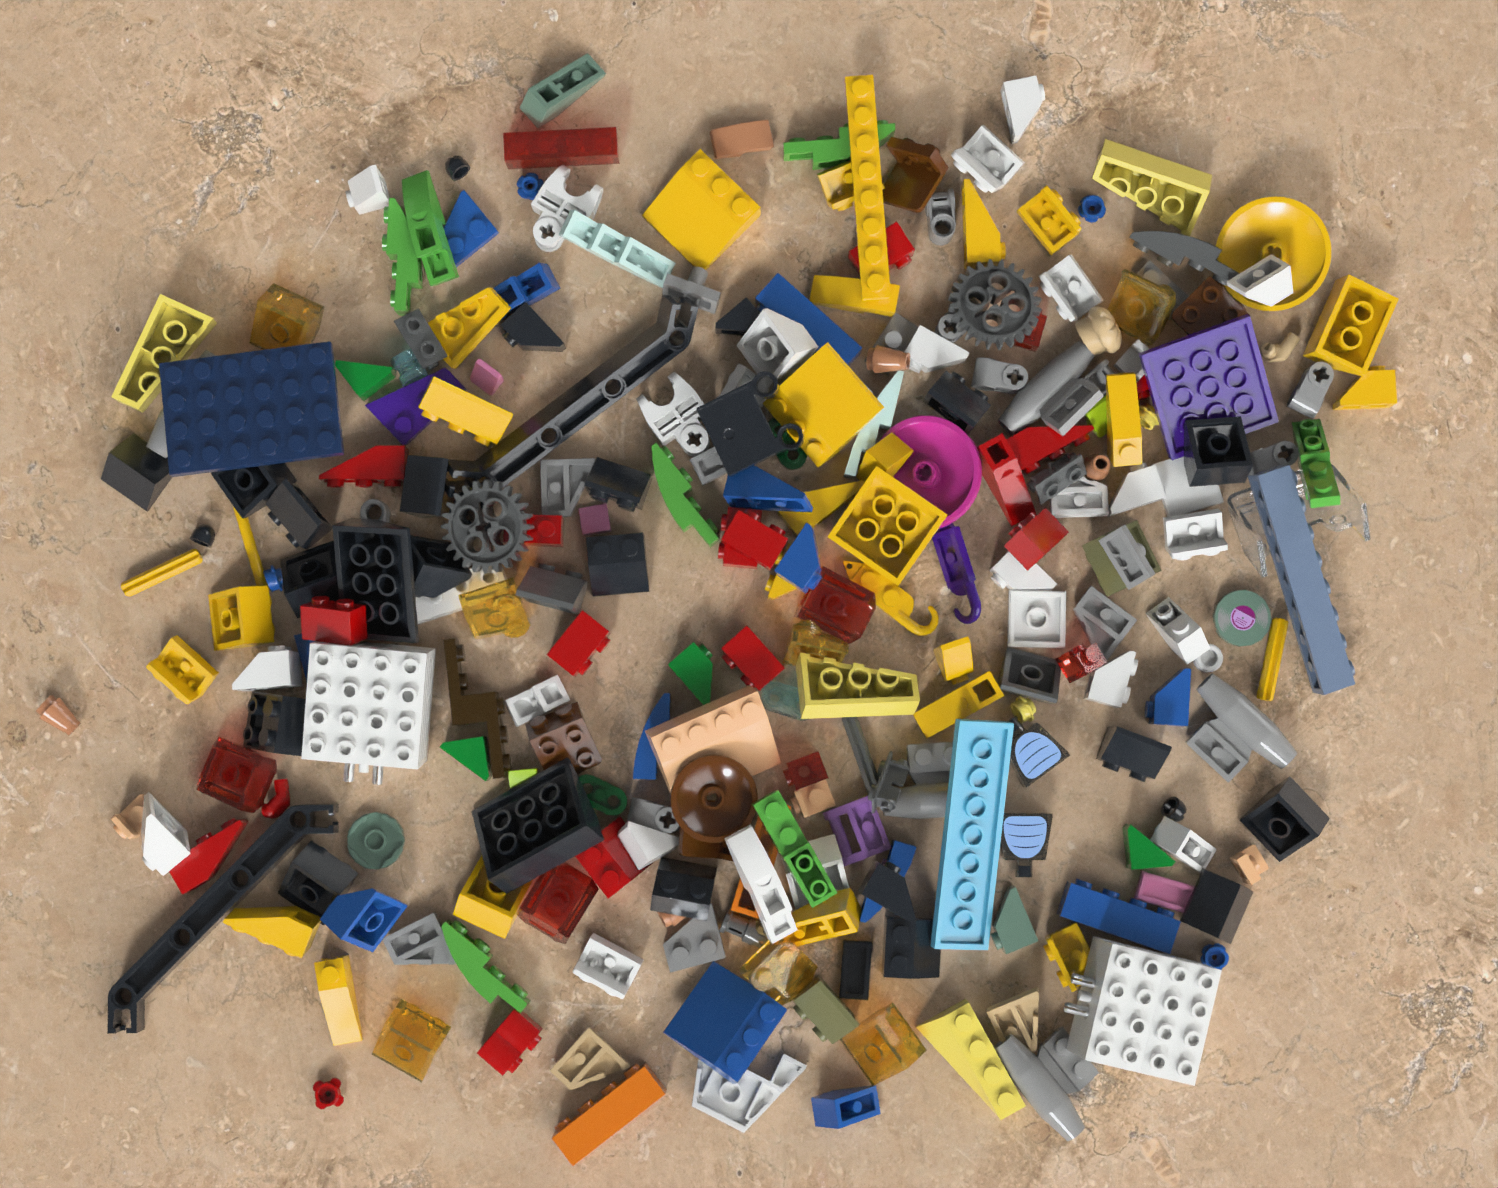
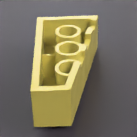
M160 294L111 397L144 413L161 392L159 363L187 360L215 327L217 322L208 315Z
M801 652L796 663V675L801 719L914 715L918 707L920 697L916 674L884 668L877 670L864 667V664L853 663L851 665L836 662V659L824 657V659L810 657V654Z

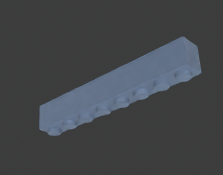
M1279 465L1249 475V483L1312 692L1326 695L1355 685L1353 677L1355 669L1352 662L1348 660L1345 651L1347 642L1344 635L1339 631L1337 624L1339 621L1338 612L1330 601L1329 594L1331 589L1321 571L1322 559L1320 554L1315 551L1312 541L1314 540V532L1306 521L1304 514L1306 506L1297 491L1298 479L1296 473L1291 469L1290 465Z

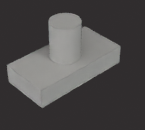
M693 267L688 280L667 273L663 283L662 295H670L676 301L679 300V297H688L699 309L715 314L721 292L704 287L708 272L701 267Z
M895 312L872 348L880 345L904 352L919 327ZM883 372L887 376L890 374V372Z
M1126 525L1098 540L1128 590L1155 575L1154 570L1145 557V547L1141 543H1136Z

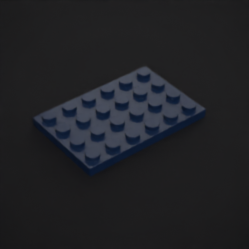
M331 341L159 363L169 475L171 477L344 455L333 344Z

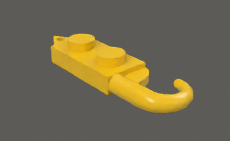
M843 561L850 580L849 585L908 631L918 636H925L931 634L937 628L939 616L933 606H928L932 616L931 622L926 626H921L909 617L914 607V600L911 595L866 563ZM848 564L852 565L851 569L847 568Z

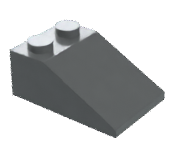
M542 563L538 564V568L530 566L517 588L516 596L526 602L576 615L580 614L588 584L586 580L582 579L583 574L566 570L565 575L554 572L555 567Z

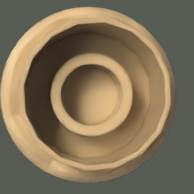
M1092 307L1087 317L1075 322L1079 336L1095 356L1105 351L1112 354L1119 350L1122 343V334L1118 324L1115 323L1114 317L1104 307Z

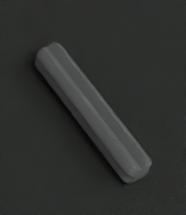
M842 717L843 725L869 795L872 784L877 785L879 780L858 717Z

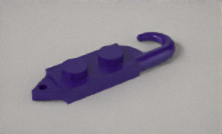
M951 523L945 527L938 528L932 540L947 588L955 595H967L971 612L968 616L962 615L958 608H955L953 610L955 617L964 624H971L977 621L980 616L981 601L974 582L976 580L960 527H955Z

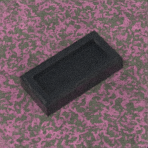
M843 939L839 998L868 1000L872 953L871 941Z

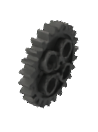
M989 259L986 267L979 261L976 264L975 270L968 266L965 272L966 275L959 274L958 283H953L951 289L953 293H950L948 301L952 302L948 312L955 313L951 319L952 323L960 322L957 332L967 331L966 341L971 337H975V346L984 341L987 350H989L992 343H996L997 349L1001 350L1004 342H1006L1009 348H1012L1014 339L1022 343L1025 338L1024 334L1031 335L1033 330L1031 326L1036 327L1039 320L1037 316L1040 315L1042 309L1037 306L1042 299L1035 296L1039 289L1038 287H1029L1033 278H1022L1024 269L1016 273L1014 272V263L1007 269L1004 268L1003 260H1000L998 266H994L992 260ZM992 283H998L1002 285L1004 289H995L992 286ZM1011 291L1015 292L1009 296H1006V294H1008ZM969 298H976L981 304H972ZM1008 305H1016L1021 311L1015 312ZM984 313L981 317L975 318V316ZM986 320H994L998 326L992 327L987 324Z
M484 480L483 487L479 481H474L472 485L473 490L469 486H462L464 495L454 493L453 495L457 502H447L446 504L452 510L451 513L442 514L443 517L449 519L447 524L441 525V528L447 529L449 532L442 539L451 540V544L446 548L447 551L456 550L457 552L453 559L461 560L464 558L462 567L468 568L472 565L473 572H480L483 568L484 574H489L492 571V567L495 572H502V564L506 568H512L511 558L515 561H521L522 558L518 552L529 550L523 544L524 541L533 540L530 535L526 534L527 530L534 529V526L527 524L526 521L533 517V514L524 513L529 504L519 503L518 501L522 494L515 493L511 495L513 487L506 486L503 489L501 481H496L492 485L491 480ZM481 502L484 503L483 509L480 507ZM496 502H499L502 506V512L498 517L493 513V506ZM470 509L475 513V520L472 524L466 519L467 512ZM491 523V528L485 531L484 526ZM504 529L509 534V540L505 545L500 540V534ZM476 537H479L482 541V548L479 552L473 546ZM492 545L495 546L494 552L491 550Z

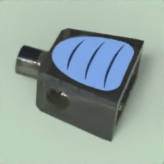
M1017 716L1008 720L1014 723L1010 764L1022 787L1027 788L1070 756L1069 752L1037 722L1025 728Z
M1004 813L1000 851L1002 859L1015 860V877H1033L1032 860H1046L1053 818L1052 813Z

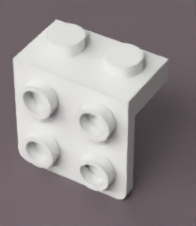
M984 125L977 130L964 147L954 150L951 154L952 158L955 159L953 164L963 173L968 171L975 178V185L986 193L987 191L993 193L1004 188L1025 163Z

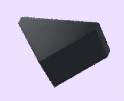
M746 297L716 322V334L744 336L760 312Z

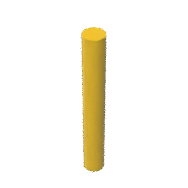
M233 507L256 586H268L248 517L242 519Z

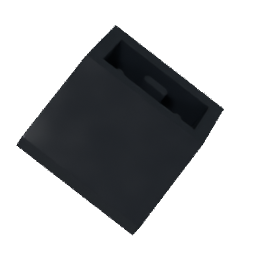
M597 457L584 486L592 499L602 503H607L608 499L616 501L619 508L634 512L635 508L640 510L643 508L652 481V475Z
M252 691L251 699L248 702L247 725L243 732V748L276 754L302 756L306 699Z

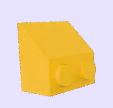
M268 586L236 587L208 595L214 651L259 646L274 642L275 627L272 623V599Z
M481 855L459 894L453 915L505 939L519 913L533 880L506 894L488 880Z

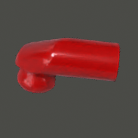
M288 778L274 780L275 796L268 803H264L261 808V813L265 818L275 819L280 817L289 807L291 800Z

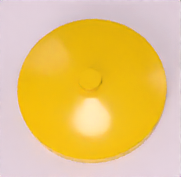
M1286 197L1260 198L1240 207L1226 221L1216 243V247L1222 249L1217 260L1239 273L1271 254L1291 266L1293 293L1273 306L1246 298L1224 285L1226 290L1236 300L1248 307L1262 311L1285 310L1307 300L1323 283L1331 262V241L1320 217L1305 204Z

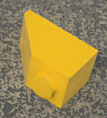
M1382 365L1369 367L1366 375L1358 376L1332 404L1333 410L1390 408L1397 404L1395 370H1385V366Z

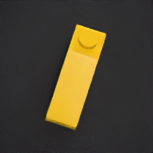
M964 179L961 185L964 269H967L968 266L975 269L979 261L986 267L989 259L992 260L994 266H998L1000 260L1006 257L1005 242H1000V233L971 180Z
M1135 372L1107 374V456L1114 467L1142 464V433Z
M861 480L803 492L813 506L812 512L778 511L777 514L795 537H797L806 523L815 528L852 499L865 482Z
M968 636L933 649L944 682L951 680L954 685L969 680L967 674L974 672L971 644Z
M852 889L839 890L837 894L813 908L808 903L792 912L797 931L775 942L778 949L784 950L857 932L862 908Z
M349 954L314 962L318 991L333 1045L362 1041L363 1037Z

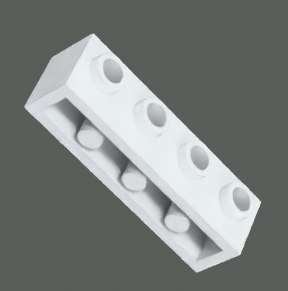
M492 567V571L489 574H484L483 568L480 572H473L471 568L469 570L472 576L469 580L435 598L416 597L418 625L511 595L504 568L502 572H495Z

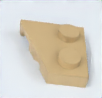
M1037 987L986 1008V1013L1001 1042H1005V1037L1012 1034L1032 1053L1037 1052L1039 990Z
M589 1026L550 1069V1072L566 1087L574 1090L617 1071L625 1070L630 1066V1063Z

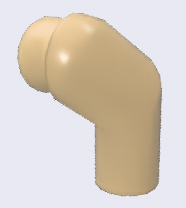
M1289 332L1281 344L1270 345L1269 342L1264 343L1260 348L1262 359L1267 362L1287 360L1300 342V338L1294 333Z

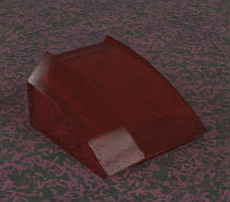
M821 566L822 571L820 575H822L820 582L814 590L809 588L807 593H804L794 617L847 644H851L861 638L876 609L875 593Z
M218 736L199 776L196 790L240 811L254 813L263 806L273 778L278 772L276 760Z
M564 862L538 877L519 907L517 916L525 924L532 926L555 942L566 944L599 888L591 877Z

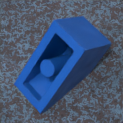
M808 523L805 524L774 570L779 577L805 594L809 588L814 590L822 578V575H820L822 569L815 533L812 526Z
M1180 669L1150 695V701L1145 703V718H1149V724L1188 726L1191 669Z
M876 1085L832 1090L811 1098L815 1127L840 1129L881 1114Z

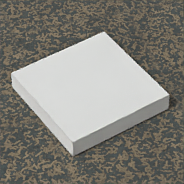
M1184 457L1173 461L1168 459L1155 463L1166 494L1162 502L1167 517L1187 514L1224 502L1219 485L1189 487L1184 467Z
M1008 590L1007 647L1065 648L1066 591Z

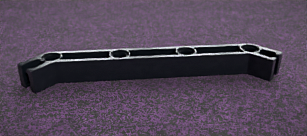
M662 295L657 321L654 325L475 461L448 459L447 472H449L451 477L458 478V476H463L465 479L462 481H449L446 478L444 490L449 497H454V493L464 495L462 486H469L473 490V482L478 481L482 477H486L484 480H491L492 485L496 481H501L504 488L684 351L689 346L692 338L698 306L688 297H679V303H677L670 295ZM676 310H680L678 317L675 319ZM676 331L675 335L669 338L671 333ZM613 379L612 383L606 386V383ZM549 428L547 433L542 434L545 429Z
M302 804L288 808L111 987L108 993L107 1034H116L125 1030L126 1033H138L145 1030V999L307 834L339 833V822H333V825H328V827L315 825L316 811L328 810V815L334 816L335 812H339V804ZM298 811L303 812L306 816V823L302 827L297 826L294 822V816ZM240 870H244L248 874L246 885H241L237 881V873ZM181 929H186L190 934V941L187 944L181 942L179 938ZM123 988L130 990L132 995L130 1002L123 1000L121 996ZM124 1009L130 1010V1028H126V1025H121L122 1010Z

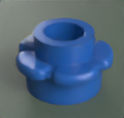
M527 173L526 176H521L518 179L517 192L523 199L534 200L544 182L542 179H539L537 174ZM529 184L533 185L531 189L528 188Z
M1087 195L1081 199V205L1078 207L1080 217H1084L1090 223L1103 218L1106 208L1102 198L1095 195ZM1089 207H1094V211H1090Z
M270 565V569L263 571L271 592L279 589L283 591L281 567L275 569L274 565Z
M1214 943V945L1207 944L1201 951L1200 961L1203 964L1222 970L1228 964L1229 955L1226 953L1223 945L1219 943ZM1214 954L1217 956L1215 960L1212 959Z

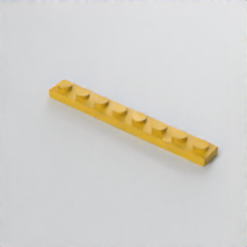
M873 75L845 76L862 301L890 299L891 292Z

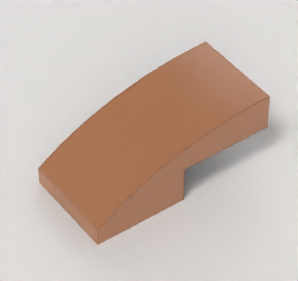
M768 120L730 125L709 132L715 159L741 157L744 153L768 151L774 147Z

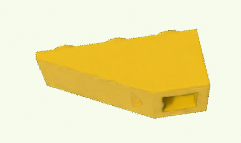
M987 671L916 711L913 716L927 739L955 724L956 719L966 718L1000 699L1004 694L992 673Z
M297 906L234 908L224 918L223 923L231 926L236 932L247 933L256 937L263 944L276 946L290 956L302 958L312 946L321 923V917Z

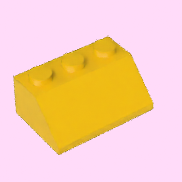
M1349 274L1337 279L1303 356L1314 362L1328 363L1334 370L1365 376L1399 299Z
M432 376L418 408L423 409L422 416L435 422L440 417L449 422L447 428L462 435L467 430L475 434L473 440L488 447L491 442L498 444L513 416L512 413Z

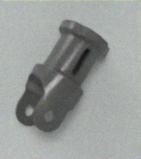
M730 908L728 909L719 932H729L740 937L743 942L759 948H766L769 945V940L761 921L752 917L747 919L733 913Z

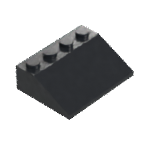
M351 518L332 525L339 600L352 599L354 604L366 605L367 640L418 643L419 634L410 528L377 519Z
M569 758L563 759L471 811L488 880L506 894L604 840L598 817Z

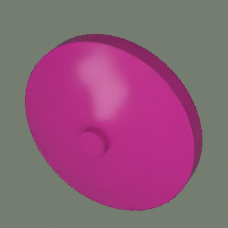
M936 416L912 417L890 428L879 441L890 433H894L914 450L893 477L948 514L939 528L958 520L973 504L981 485L982 464L973 440L956 424Z

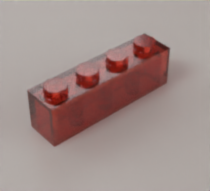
M616 127L503 133L504 161L508 170L560 167L561 165L568 167L620 164Z

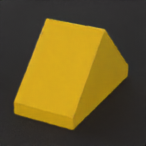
M890 433L866 451L856 477L865 482L876 466L893 477L914 450L894 433Z

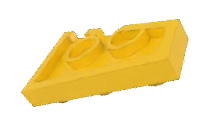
M488 287L461 302L457 307L439 314L435 319L428 322V325L448 355L443 360L451 368L456 369L511 309L493 288Z

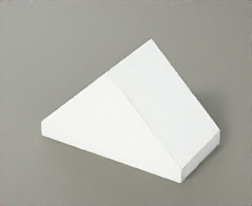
M630 821L618 831L620 841L638 870L671 853L679 845V837Z

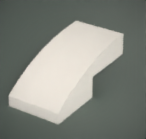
M556 675L504 702L516 727L537 716H541L570 701V698L559 676Z

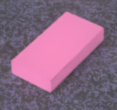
M1141 871L1134 899L1183 913L1195 886Z

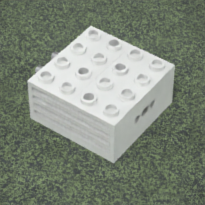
M319 641L310 643L301 759L345 763L343 778L345 782L354 781L355 764H359V772L368 773L369 765H373L372 783L375 785L382 784L384 766L419 769L427 762L436 648L361 641L352 646Z
M1093 936L1084 975L1073 973L1071 976L1083 980L1071 979V983L1081 985V989L1077 994L1078 1002L1077 1004L1066 1002L1064 1005L1070 1007H1064V1012L1074 1014L1066 1050L1087 1061L1195 1086L1222 970L1201 962Z

